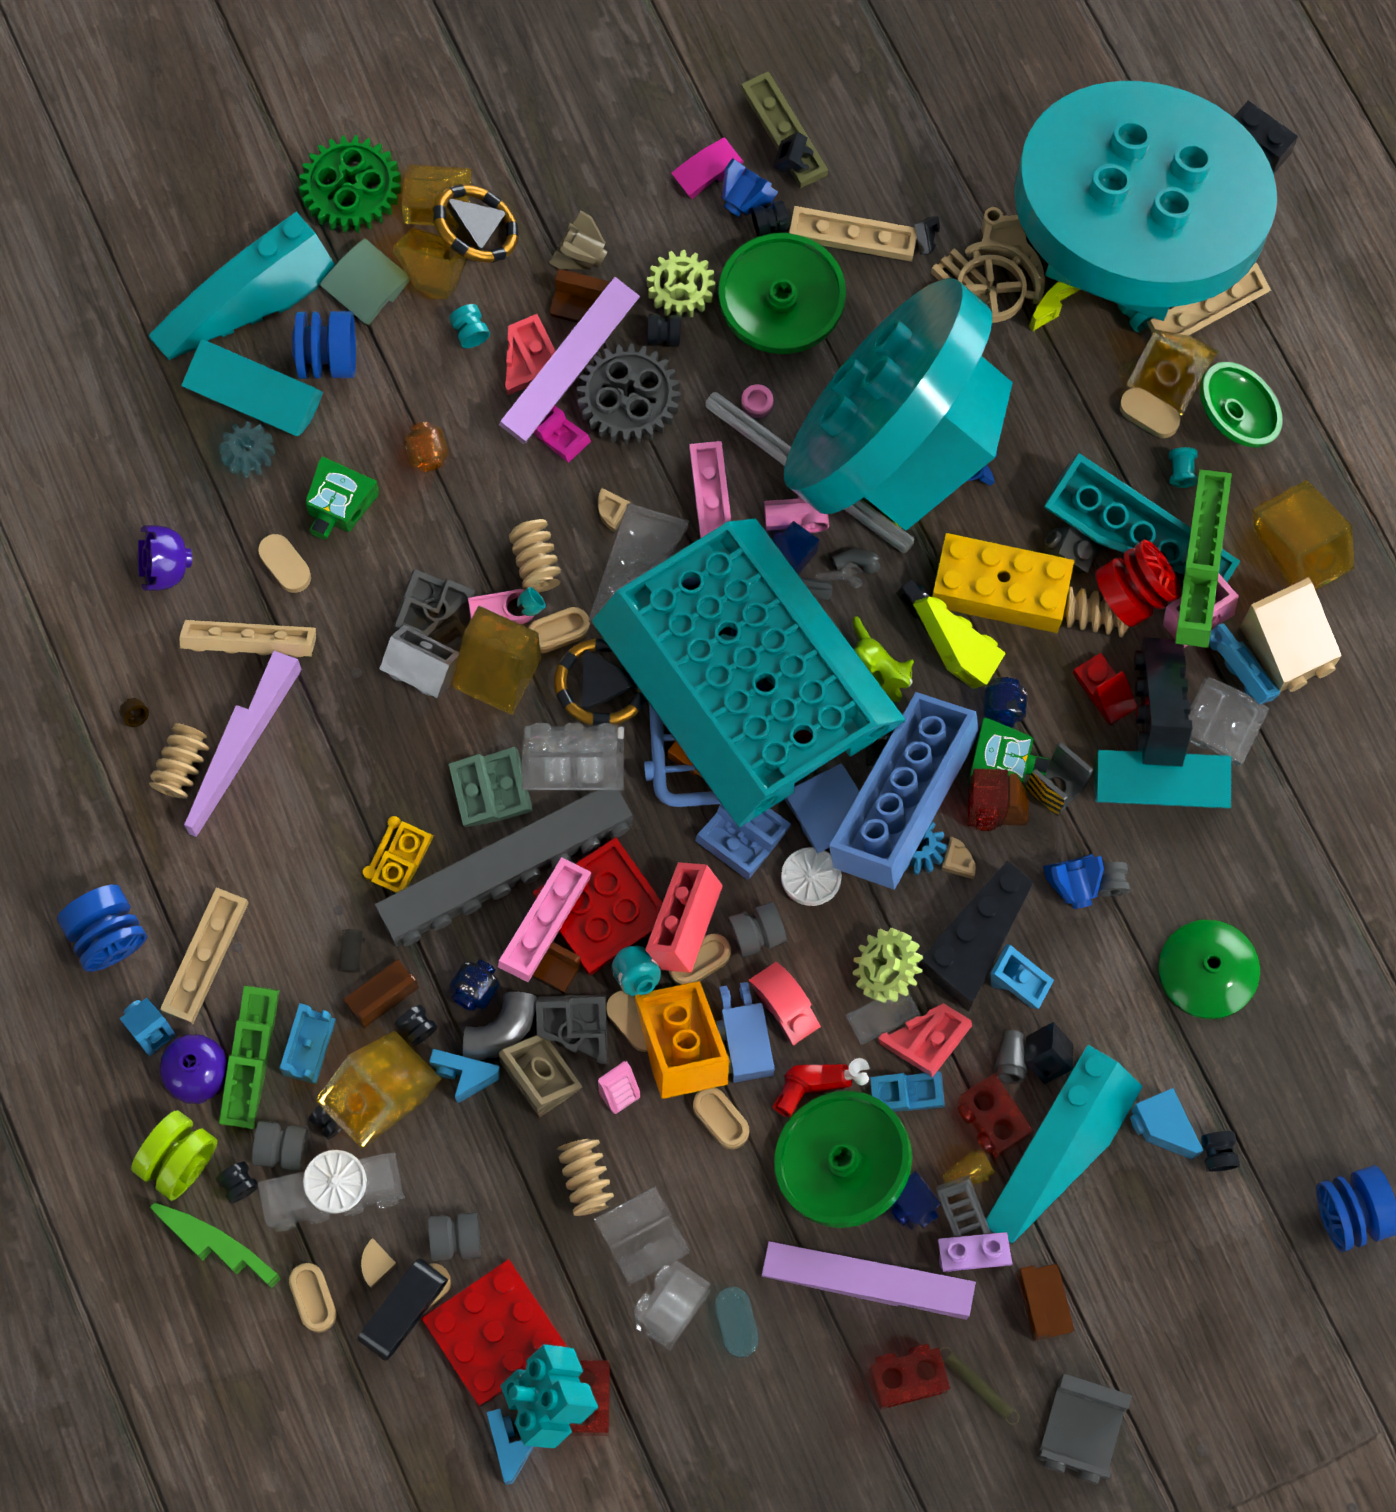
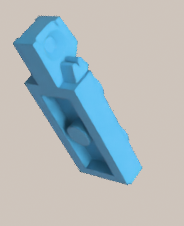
M1224 623L1218 624L1211 630L1209 640L1211 649L1220 652L1225 659V666L1232 674L1238 676L1244 684V690L1250 699L1260 705L1273 701L1280 695L1281 691L1243 641L1238 642Z

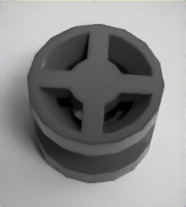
M1123 862L1103 863L1104 871L1098 895L1115 897L1130 893V884L1126 881V875L1129 872L1128 864Z

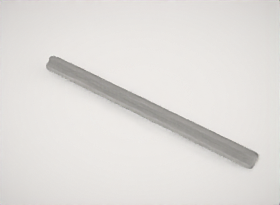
M713 392L705 402L707 409L785 466L791 448L788 444L719 393ZM861 499L844 509L900 552L906 553L914 544V538L864 500Z

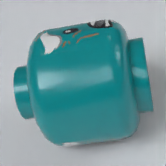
M628 946L621 949L616 954L611 965L612 974L625 994L630 996L650 993L661 978L660 967L645 950L646 948L642 946Z

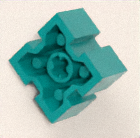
M543 1344L526 1360V1370L517 1369L500 1387L509 1409L518 1411L514 1422L523 1445L556 1448L572 1433L569 1424L583 1423L598 1409V1405L589 1384L580 1383L578 1377L583 1373V1369L574 1348Z

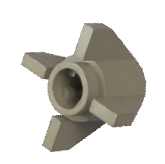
M580 211L573 224L569 223L558 248L549 260L550 264L558 269L590 270L593 265L596 267L601 265L608 251L603 249L606 242L590 215Z

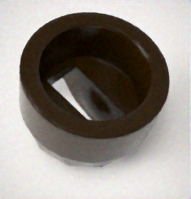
M129 698L120 706V716L129 727L142 725L149 716L148 708L137 698ZM136 709L138 712L132 715L130 711Z

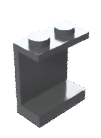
M1063 1374L1058 1382L1037 1459L1045 1461L1044 1467L1055 1472L1064 1473L1065 1468L1078 1472V1478L1089 1483L1099 1484V1480L1105 1481L1109 1479L1111 1474L1109 1466L1124 1412L1129 1408L1132 1395Z

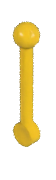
M392 816L388 819V828L370 866H366L363 869V875L367 880H372L376 872V866L394 829L400 826L401 821L397 816Z

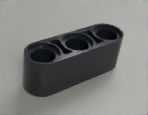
M419 1258L369 1320L357 1340L382 1360L387 1361L446 1286L448 1279L423 1259Z

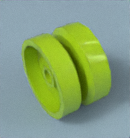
M179 1110L171 1112L153 1129L138 1150L131 1166V1171L146 1183L156 1179L155 1189L170 1201L181 1196L195 1182L210 1161L218 1143V1140L203 1128L192 1132L193 1121Z

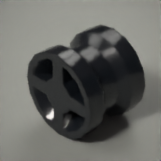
M422 1004L409 1009L394 1024L398 1031H403L406 1034V1041L410 1047L425 1041L438 1028L433 1020H428L425 1015L426 1010Z
M330 1096L315 1108L308 1120L314 1126L318 1125L322 1129V1134L329 1140L335 1137L349 1123L352 1115L347 1110H341L338 1107V1101L333 1096Z
M245 1161L227 1168L216 1177L219 1186L226 1189V1198L230 1204L246 1198L260 1186L257 1180L251 1178L248 1174L249 1167Z

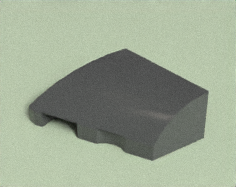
M414 569L390 631L396 632L405 625L428 636L463 605L468 598L472 597L475 590L449 579L443 581Z
M606 994L538 997L535 1002L538 1036L549 1041H557L575 1053L579 1051L595 1058L597 1063L607 1064L608 1024Z

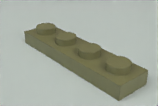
M769 71L741 84L742 93L777 151L781 140L796 132L808 137ZM809 137L805 146L813 150V156L807 159L801 158L802 162L809 166V169L803 173H798L793 168L789 170L800 189L828 176V168Z

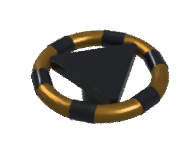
M459 184L445 189L435 201L433 220L436 229L446 244L461 256L477 262L494 263L504 260L514 251L519 239L518 224L508 206L492 192L474 185ZM463 196L474 197L482 200V202L490 207L455 199ZM446 206L459 225L456 230V236L446 223ZM503 219L506 229L504 245L489 251H482V248Z
M603 638L591 639L577 644L565 653L555 672V692L564 710L575 719L588 725L607 727L623 723L639 713L647 701L639 688L628 706L618 712L610 714L587 711L600 704L610 702L613 698L637 687V685L626 671L592 653V651L612 652ZM584 655L581 708L575 703L569 693L566 680L567 674L576 660Z

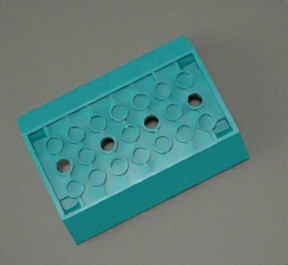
M756 518L728 521L618 589L592 619L594 627L738 828L795 793L794 783L839 754L846 751L851 757L905 722L903 715ZM688 577H695L701 583L698 588L688 590L682 586V582ZM730 627L735 629L738 634L734 639L727 641L720 638L719 632L723 628ZM763 678H768L775 683V686L771 691L762 692L757 689V682ZM800 730H807L813 735V738L809 743L800 744L794 739L795 733Z

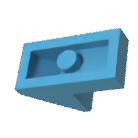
M1008 944L1005 945L991 971V986L993 988L1009 990L1030 1008L1036 1009L1040 1008L1054 979Z
M433 1049L429 1061L431 1068L436 1070L435 1074L447 1079H455L456 1075L461 1076L455 1095L457 1103L498 1081L501 1075L500 1067L497 1065Z
M501 1409L489 1411L487 1416L505 1484L509 1485L515 1481L534 1446H524L522 1440L510 1443L509 1438L515 1436L510 1415L503 1417Z

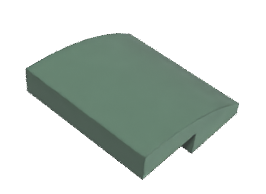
M364 238L333 267L319 285L347 309L352 311L361 321L370 325L388 301L394 302L412 277L369 240Z
M512 747L484 757L477 754L449 764L464 827L487 824L533 812L517 748Z

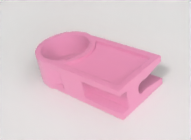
M515 589L468 598L473 631L478 632L523 625L531 621L534 616H514L507 610L509 602L518 598L525 590Z

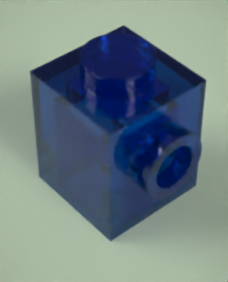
M795 521L790 524L783 534L778 532L772 538L774 544L798 575L818 552L819 539Z
M915 1171L909 1176L904 1190L892 1205L893 1208L890 1211L901 1226L907 1224L913 1230L920 1225L924 1229L939 1217L936 1211L939 1210L941 1203Z

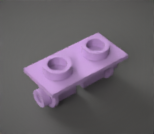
M1007 1232L938 1239L940 1250L939 1265L943 1272L1012 1265Z

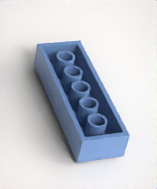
M915 692L903 713L905 722L894 729L829 845L834 869L894 890L979 735L976 711Z

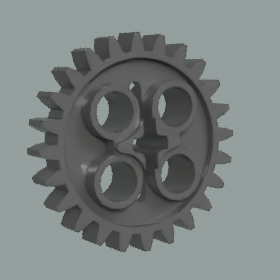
M619 344L615 354H612L606 348L604 349V359L596 355L593 356L595 367L588 364L585 366V373L587 375L579 376V384L582 386L577 387V396L581 397L578 399V408L584 409L582 411L583 420L591 419L589 421L590 430L600 427L599 437L602 438L607 433H610L611 443H614L620 436L623 437L624 445H628L630 437H634L637 444H641V435H646L650 440H653L654 429L663 434V422L672 425L673 416L671 413H678L679 405L676 402H680L681 393L677 391L680 389V381L673 380L676 377L675 369L667 370V359L657 362V351L648 356L646 355V346H643L638 353L635 352L633 344H630L628 352H623ZM617 372L624 373L626 377H624L623 379H614L611 375ZM650 381L654 382L656 386L648 389L643 387L642 384ZM606 400H612L616 405L604 407L601 403ZM641 409L646 411V414L637 417L632 415V412Z

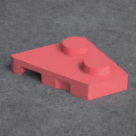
M538 314L508 326L505 382L507 395L527 388L555 353V349Z
M943 1003L929 1010L926 1015L917 1016L905 1022L906 1026L890 1035L887 1032L883 1033L878 1040L881 1046L933 1078L972 1027V1022Z

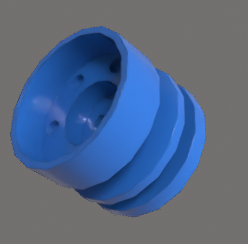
M331 311L328 326H322L319 312L312 313L311 326L308 325L306 312L296 313L295 325L292 331V356L296 364L298 379H308L310 364H312L315 379H321L324 364H329L332 378L355 377L356 336L352 311Z
M106 885L85 893L68 904L58 914L56 919L68 941L76 942L73 951L77 957H81L79 962L87 972L102 970L122 961L137 951L148 937L142 926H138L140 922L136 915L128 914L131 906L119 885Z
M1376 1165L1352 1172L1350 1174V1185L1342 1176L1335 1177L1333 1182L1325 1180L1317 1184V1203L1323 1225L1332 1243L1341 1253L1353 1249V1245L1358 1248L1364 1246L1367 1242V1233L1375 1242L1396 1236V1199L1386 1176Z

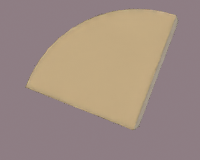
M601 488L598 496L600 518L607 528L616 532L630 507V502Z
M950 837L941 870L974 879L976 867L971 853L963 842Z
M373 1238L366 1245L361 1260L364 1279L372 1289L397 1265Z

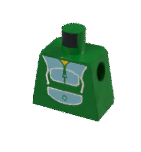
M321 457L306 499L308 514L316 518L309 531L314 536L323 540H327L333 527L345 532L351 531L378 497L377 481L325 457Z
M984 718L967 786L1004 789L1007 777L1010 774H1017L1023 784L1025 775H1031L1034 769H1037L1045 776L1049 759L1030 755L1034 740L1031 736L991 719Z

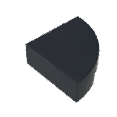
M938 216L927 217L914 224L920 255L930 254L936 247V244L933 242L935 232L940 231Z

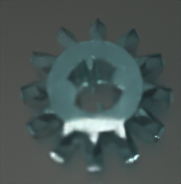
M246 421L242 429L234 424L232 426L234 433L224 432L223 439L225 442L219 445V450L223 454L221 457L223 464L226 466L230 465V470L234 475L242 470L246 478H248L250 470H255L257 474L261 475L262 470L260 466L270 467L272 462L269 456L275 454V448L271 445L273 442L271 434L264 433V428L260 424L253 429L248 421ZM249 447L250 451L245 452V448Z

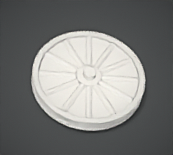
M806 847L793 852L784 862L781 872L782 886L787 895L797 903L807 906H817L831 900L838 892L842 878L841 871L833 868L831 854L825 850L817 854L813 847Z
M329 1150L317 1155L308 1164L303 1178L304 1191L309 1201L316 1208L327 1213H342L353 1208L362 1199L367 1185L366 1173L361 1162L354 1155L342 1150Z

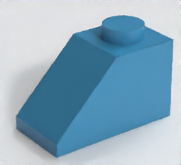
M145 998L142 1002L137 1000L131 1003L124 1010L123 1013L125 1015L120 1018L121 1022L149 1057L176 1037L166 1019L148 998Z
M1173 1088L1137 1103L1131 1110L1133 1115L1130 1116L1133 1128L1138 1135L1143 1134L1146 1142L1189 1159H1194L1203 1152L1200 1142Z

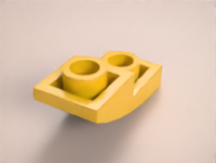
M402 821L389 850L384 852L371 881L396 893L407 888L434 835Z

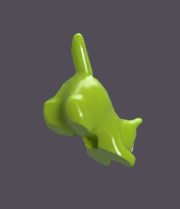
M858 616L853 617V630L859 639L853 650L891 701L900 702L902 699L900 688H908L913 683L912 665L914 660L910 659L902 663L894 660L879 642L870 637Z

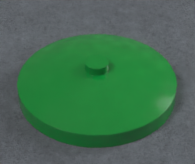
M791 233L767 234L743 244L728 259L719 281V306L728 327L744 343L768 353H797L810 349L822 342L838 325L845 305V280L835 258L817 242Z
M856 1091L832 1092L819 1096L802 1106L786 1123L775 1150V1174L783 1195L802 1216L814 1223L827 1227H853L877 1218L899 1198L909 1179L912 1165V1148L909 1135L903 1123L884 1102L871 1095Z

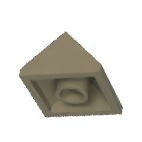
M538 1035L502 1049L498 1053L501 1065L539 1118L582 1088V1085L553 1044Z

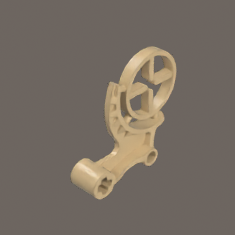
M996 207L988 208L985 211L981 228L983 234L982 242L974 243L965 249L966 256L973 257L974 259L970 260L962 268L958 281L962 283L964 277L973 268L981 265L985 267L986 282L989 287L994 282L992 265L1004 267L1016 277L1017 282L998 283L996 286L997 293L1021 292L1016 304L1008 310L998 312L996 292L990 291L989 305L992 312V323H996L1014 316L1022 307L1025 298L1033 299V304H1039L1044 293L1045 277L1039 257L1026 241L1027 236L1020 224L1018 215L1003 216L1000 209ZM981 254H998V255H982V256H981ZM1018 264L1029 274L1034 291L1027 290L1025 276L1018 267ZM986 284L964 285L975 295L985 294L987 290Z

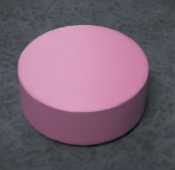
M755 384L749 386L742 394L741 406L743 411L752 418L767 416L773 408L772 392L763 385Z

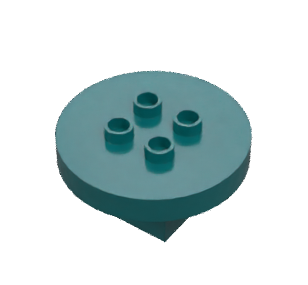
M1115 81L1091 85L1072 92L1053 103L1042 113L1028 133L1014 182V200L1020 224L1027 238L1043 259L1049 263L1045 276L1164 321L1170 307L1184 306L1215 297L1238 283L1256 263L1271 229L1276 212L1277 190L1273 171L1262 148L1246 128L1223 109L1202 97L1172 86L1143 81Z
M946 278L923 288L895 309L867 336L838 369L811 408L787 456L784 468V482L786 486L822 514L839 512L865 497L906 531L992 461L996 456L1013 382L982 357L992 326V312L989 306L960 281L954 278Z

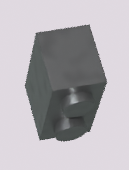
M403 625L390 637L380 670L388 673L391 678L397 681H404L418 688L425 695L438 698L450 687L461 653Z

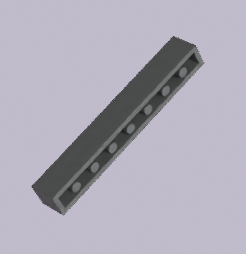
M613 781L376 903L377 913L395 947L401 944L403 946L412 945L421 939L422 933L432 928L434 931L443 929L452 922L451 918L461 913L469 915L481 908L482 902L492 897L494 900L508 895L512 891L511 887L521 882L529 884L537 880L541 876L540 872L550 867L555 869L561 857L571 861V856L581 851L583 854L597 849L601 845L600 841L610 836L618 838L626 834L630 830L629 826L633 825V814Z

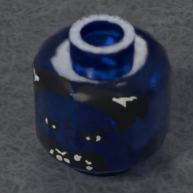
M1001 677L995 679L994 683L989 684L985 689L983 709L985 717L1010 728L1014 727V723L1020 722L1026 717L1028 696L1026 688L1020 685L1019 680L1014 678Z
M481 959L477 963L464 962L449 985V989L453 994L451 999L471 1012H474L475 1009H485L500 986L499 980L494 975L496 969Z

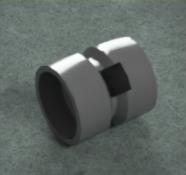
M774 902L755 907L751 915L743 911L728 917L729 928L741 958L759 953L763 945L771 949L787 943L784 926Z
M259 1121L253 1143V1165L273 1168L279 1162L281 1167L286 1170L302 1172L308 1150L309 1128L292 1125L287 1126L282 1131L279 1123Z
M478 1212L460 1213L455 1221H452L449 1216L445 1215L429 1216V1241L432 1262L448 1261V1259L453 1257L454 1253H458L461 1259L481 1258Z

